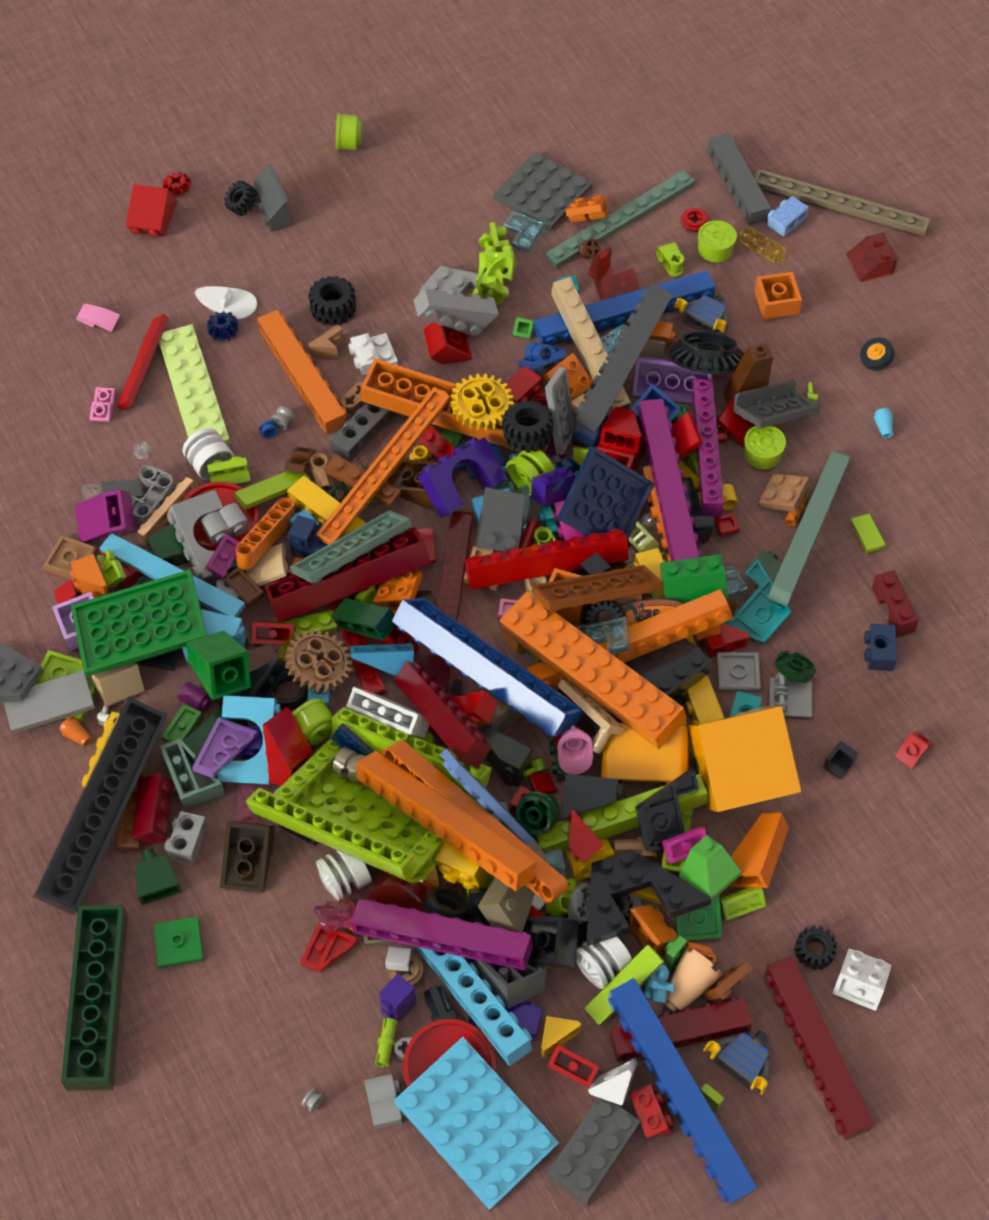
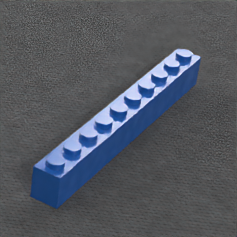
M707 270L657 284L673 295L663 313L679 309L673 307L677 298L690 302L706 295L713 299L716 288ZM646 288L585 305L596 331H606L623 323L628 324L627 320L632 312H637L634 308L638 301H643L641 296ZM560 313L534 320V333L539 343L554 346L555 344L573 340Z
M632 978L611 990L607 1000L613 1012L617 1011L621 1019L619 1022L625 1032L629 1031L633 1038L631 1043L636 1052L642 1053L645 1059L643 1064L649 1074L653 1073L656 1077V1087L662 1095L665 1094L669 1100L667 1105L674 1116L678 1115L681 1120L680 1128L686 1137L690 1136L694 1143L692 1148L696 1156L703 1158L707 1165L704 1167L707 1175L711 1180L715 1179L719 1186L717 1191L724 1202L728 1201L729 1205L757 1189L753 1179L636 980Z

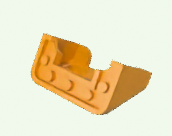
M620 723L625 728L621 736L611 734L602 749L601 778L622 780V784L623 781L665 782L667 785L689 770L690 738L689 729L684 725H681L658 750L627 725Z

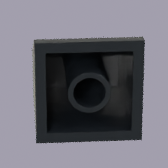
M565 774L561 818H569V811L572 809L579 815L620 801V797L624 798L625 785L619 779Z

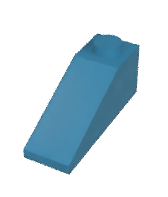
M412 643L350 646L351 658L392 675H398L406 660L414 663Z

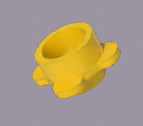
M421 445L415 447L413 453L409 455L410 460L427 461L432 457V453L425 446Z

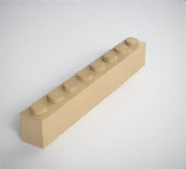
M571 277L553 282L551 295L593 381L596 375H601L598 371L604 362H608L606 360L608 354ZM623 385L607 412L609 416L615 406L625 409L630 408L631 402Z

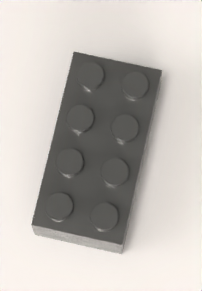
M598 1098L548 1171L547 1180L587 1207L639 1130L640 1120L615 1103Z

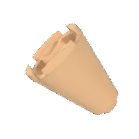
M687 947L670 983L675 985L674 992L667 991L666 1003L664 1004L673 1012L685 1009L718 982L723 973L719 969L717 972L712 969L713 963L693 949L691 951L690 947Z

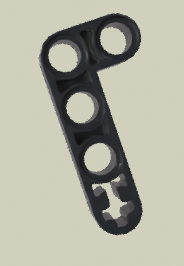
M684 477L682 484H686L687 496L685 498L690 501L691 510L689 515L694 518L693 533H697L698 543H707L714 529V518L712 514H702L693 481L690 477Z

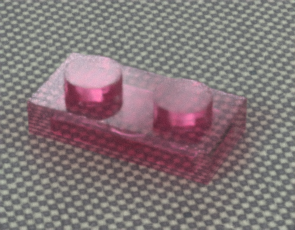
M237 784L234 821L257 823L258 815L249 809L246 800L260 788L259 784Z

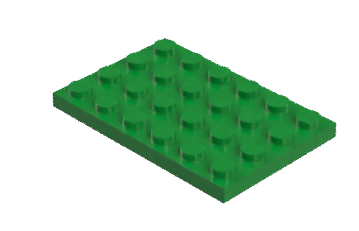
M190 569L71 605L83 670L86 677L187 647L186 642L207 636Z

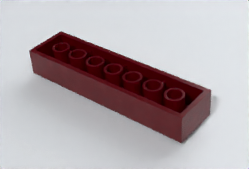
M413 527L400 535L390 538L387 543L374 547L371 552L360 555L354 562L346 563L338 571L325 575L319 582L310 583L293 574L267 584L264 587L278 623L281 621L286 622L299 614H307L317 607L327 606L337 599L348 598L355 592L366 591L373 585L386 583L393 577L404 576L414 569H422L431 563L422 537L416 527Z

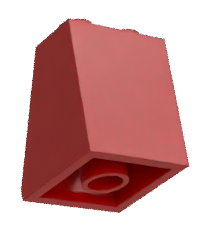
M133 184L126 227L132 234L136 235L147 233L152 237L165 236L177 200L169 189Z

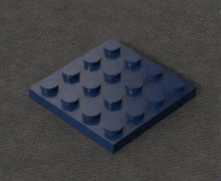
M590 447L557 520L585 536L593 533H608L615 529L623 530L628 540L654 483L599 449Z

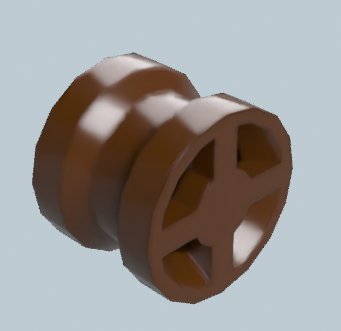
M596 239L584 241L579 246V254L584 259L596 257L601 252V244Z

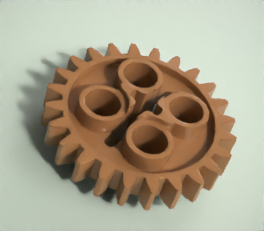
M310 630L307 635L303 631L300 637L296 635L294 640L290 641L285 651L284 661L287 662L285 668L290 669L289 676L295 675L293 682L301 681L300 687L307 685L308 691L312 687L315 688L316 693L319 692L320 688L323 689L324 693H327L329 688L335 691L337 686L341 687L343 682H346L352 670L350 669L352 661H349L351 654H345L348 647H341L343 641L336 642V635L330 638L329 632L321 635L320 630H318L317 634Z

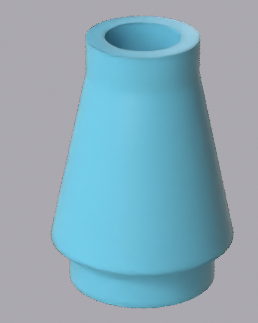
M888 408L875 411L874 420L881 432L882 438L892 437L894 435L893 413Z

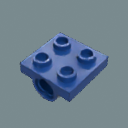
M533 342L526 346V357L518 360L520 368L526 366L528 369L538 372L545 369V365L549 363L551 365L562 361L561 358L567 355L563 348Z

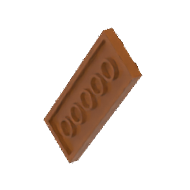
M645 565L532 585V593L549 611H559L568 607L576 608L584 604H597L600 601L616 600L626 596L634 597L637 594L663 590V582Z

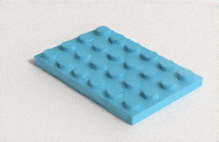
M464 1037L459 1039L393 1101L488 1210L498 1203L559 1143Z

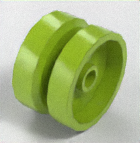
M541 450L537 452L530 451V453L522 451L506 464V470L511 481L520 491L528 496H531L533 477L555 470L549 458Z

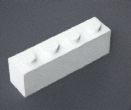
M353 687L346 706L413 736L425 738L430 725L421 713L368 690Z

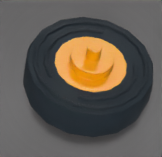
M881 337L867 341L860 351L863 365L874 371L888 367L895 356V350L891 342Z

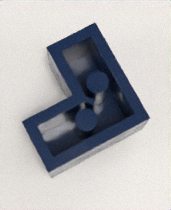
M297 515L288 533L292 556L304 559L327 546L326 543L316 537L318 530L315 520Z

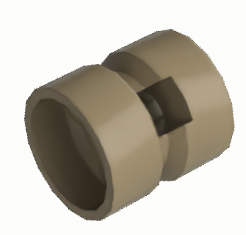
M344 747L334 759L333 772L345 778L348 777L358 784H363L356 779L357 761L366 756L362 754L357 755V752Z

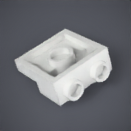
M367 333L350 338L351 343L348 344L350 354H354L355 367L360 369L362 375L368 373L374 358L398 365V360L387 333L369 337Z

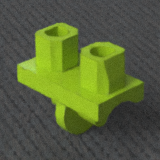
M489 222L490 235L484 233L479 239V245L485 249L486 246H494L497 252H502V248L505 245H509V241H499L498 239L507 238L506 227H496L495 222Z

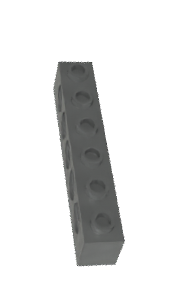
M366 403L357 410L350 420L345 422L339 432L333 434L330 440L332 451L351 462L398 413Z

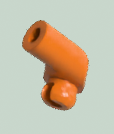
M690 941L687 942L686 948L690 947L691 951L694 949L711 963H716V955L709 946Z

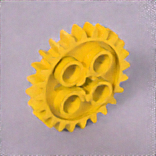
M477 373L476 378L469 375L468 381L462 378V384L456 383V388L452 389L450 408L453 409V415H457V421L463 419V426L469 423L470 429L475 425L478 431L481 427L488 431V426L495 429L496 423L502 426L504 413L508 411V407L514 406V395H511L512 390L507 389V383L501 385V378L495 381L494 375L490 378H487L486 373L483 377H480Z

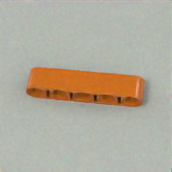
M291 498L279 499L237 545L236 562L238 568L243 570L253 568L290 526L289 520L295 514V503Z

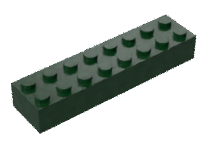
M123 905L78 906L61 1083L66 1091L113 1090L128 917Z

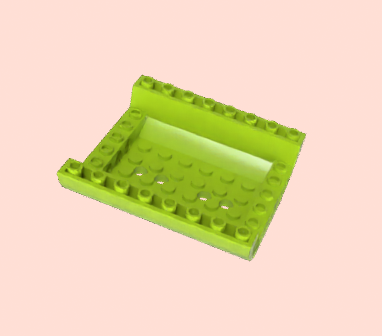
M345 707L332 717L331 738L274 794L258 788L246 800L249 809L254 814L410 883L423 882L438 864L435 858L444 840L438 838L430 830L406 815L382 796L376 794L365 784H358L348 777L345 778L334 773L333 762L338 752L346 747L357 752V755L367 756L374 751L382 754L383 749L399 740H403L479 805L480 803L442 765L445 762L440 756L445 750L443 747L407 734ZM449 751L486 789L492 768L483 764L478 769L462 763L452 751Z

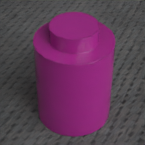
M191 682L185 683L178 695L180 701L200 712L207 710L212 703L209 694Z

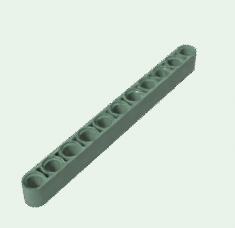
M832 450L773 583L768 600L788 606L851 456Z

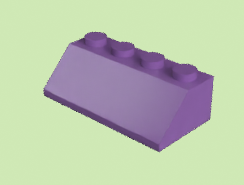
M639 355L636 361L632 396L641 397L650 385L653 384L672 401L693 403V380L711 379L712 374L684 369L674 364L670 359Z

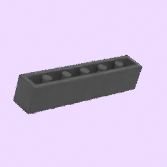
M727 133L709 138L707 153L712 157L715 168L720 171L721 179L726 182L728 191L733 195L736 206H739L741 209L742 217L747 220L749 225L767 221L771 206L731 135Z

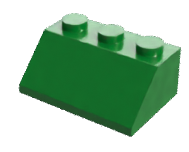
M721 554L660 563V579L663 582L664 598L688 603L721 589L728 602L726 575Z

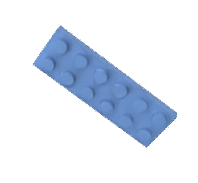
M447 749L440 754L445 760L442 765L496 820L523 843L537 842Z

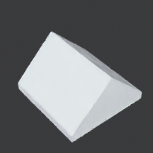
M636 1058L596 1077L588 1089L589 1093L623 1105L638 1063Z

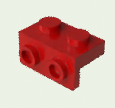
M650 1084L630 1093L631 1100L647 1138L660 1133L664 1137L673 1134L671 1127L674 1126L669 1112L665 1113L662 1105L665 1104V1101L659 1090L656 1091Z

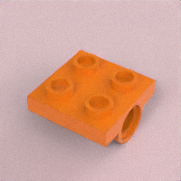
M602 195L592 196V199L585 200V197L574 199L575 202L570 203V206L565 209L566 216H569L571 223L589 221V219L591 221L608 218L607 205L609 204L608 197H602Z
M574 353L569 354L543 375L547 382H549L559 367H566L571 401L592 386V379Z
M411 570L404 576H396L389 579L386 583L379 584L373 601L374 605L386 606L396 614L402 600L415 599L423 576L421 571Z

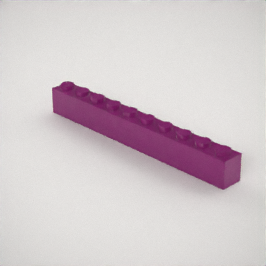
M663 399L640 401L639 417L671 561L702 557L701 550L697 549L696 546L698 545L697 533H693L694 518L689 515L691 510L690 501L685 498L687 496L686 484H682L683 470L678 467L680 459L679 453L675 452L676 440L675 437L671 436L672 423L671 421L668 422L667 419L669 418L668 406H664Z

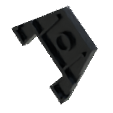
M689 769L635 806L641 839L646 850L664 849L662 841L685 833L678 796L699 789L696 772L693 769Z

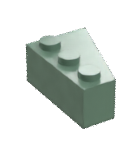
M180 738L160 746L184 810L225 795L222 783L218 779L193 771V765L197 756Z

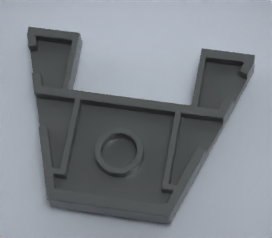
M0 642V662L3 663L0 667V702L23 701L42 675V667Z

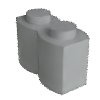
M237 503L229 504L219 511L209 513L200 519L201 527L212 545L220 544L225 534L229 536L241 535L248 529V521Z
M392 1074L364 1080L374 1129L377 1130L402 1124L401 1117L405 1115L393 1103L397 1098L396 1094L400 1093L398 1079L393 1080Z

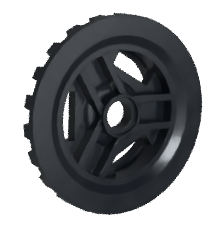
M695 331L684 334L682 340L670 345L668 357L674 364L687 370L707 374H728L735 372L745 352L737 347L736 341L731 337L715 332Z

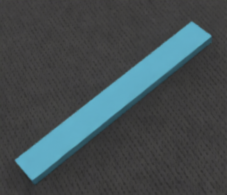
M113 533L100 546L101 552L105 553L106 549L113 551L116 560L154 580L183 572L180 568ZM193 576L200 604L217 613L238 617L245 608V602Z

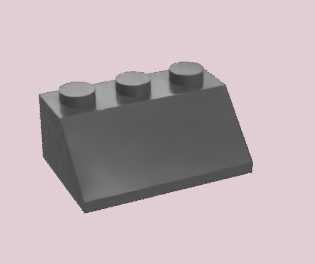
M268 164L254 180L253 184L258 194V197L255 198L258 199L259 212H263L264 223L266 226L269 225L271 232L290 227L292 223L288 199L273 165Z

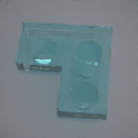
M512 211L504 222V226L506 229L517 232L512 241V246L529 252L543 231L545 223Z
M626 616L586 626V635L597 644L607 642V649L611 654L630 651L629 628Z

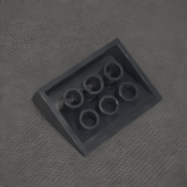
M685 638L624 664L675 700L711 673L712 661L698 646Z

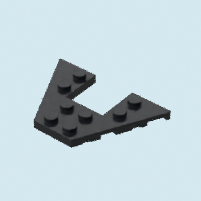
M633 850L592 862L587 946L629 933V925L616 905L615 898L651 887L669 917L673 918L711 905V897Z

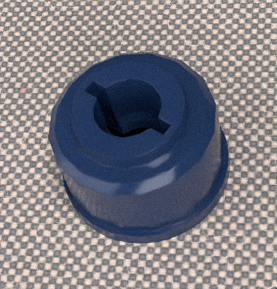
M608 415L604 417L595 432L578 422L571 442L585 448L596 447L601 440L602 427L607 421Z

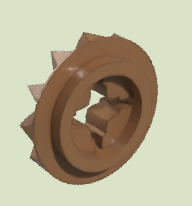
M411 953L409 964L411 966L409 969L411 975L405 973L402 977L413 986L420 982L423 975V964L418 956ZM387 969L390 980L397 973L401 976L402 971Z

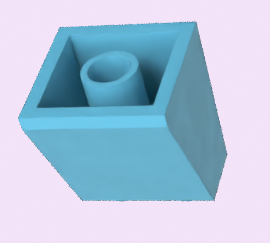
M201 609L207 636L225 631L246 649L248 638L245 635L246 628L243 626L242 618ZM183 647L186 663H189L187 647Z

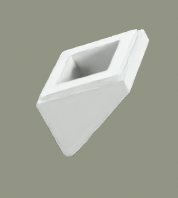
M389 947L385 962L386 969L409 971L411 949Z

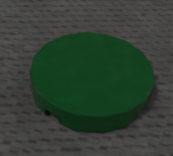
M783 651L778 654L775 666L785 677L805 683L813 679L816 669H814L813 662L806 656L796 652L789 654L790 651Z

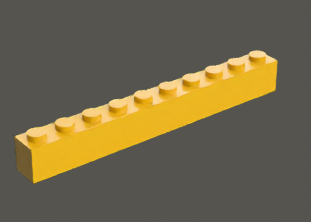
M659 548L636 553L632 567L645 565L660 579V563L664 561ZM663 590L645 593V599L664 598ZM693 636L686 638L687 640L695 644ZM708 675L682 694L686 700L685 708L687 714H691L693 718L692 724L715 718H724Z

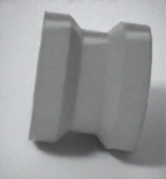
M280 406L276 410V414L272 415L270 421L277 424V429L285 431L288 423L293 421L294 415L289 409Z

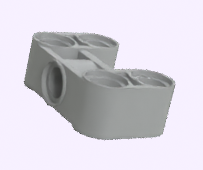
M150 465L142 467L139 471L142 486L147 490V493L140 499L131 495L134 523L138 526L146 523L152 513L163 504L165 498L170 496L176 489L173 477L170 474Z

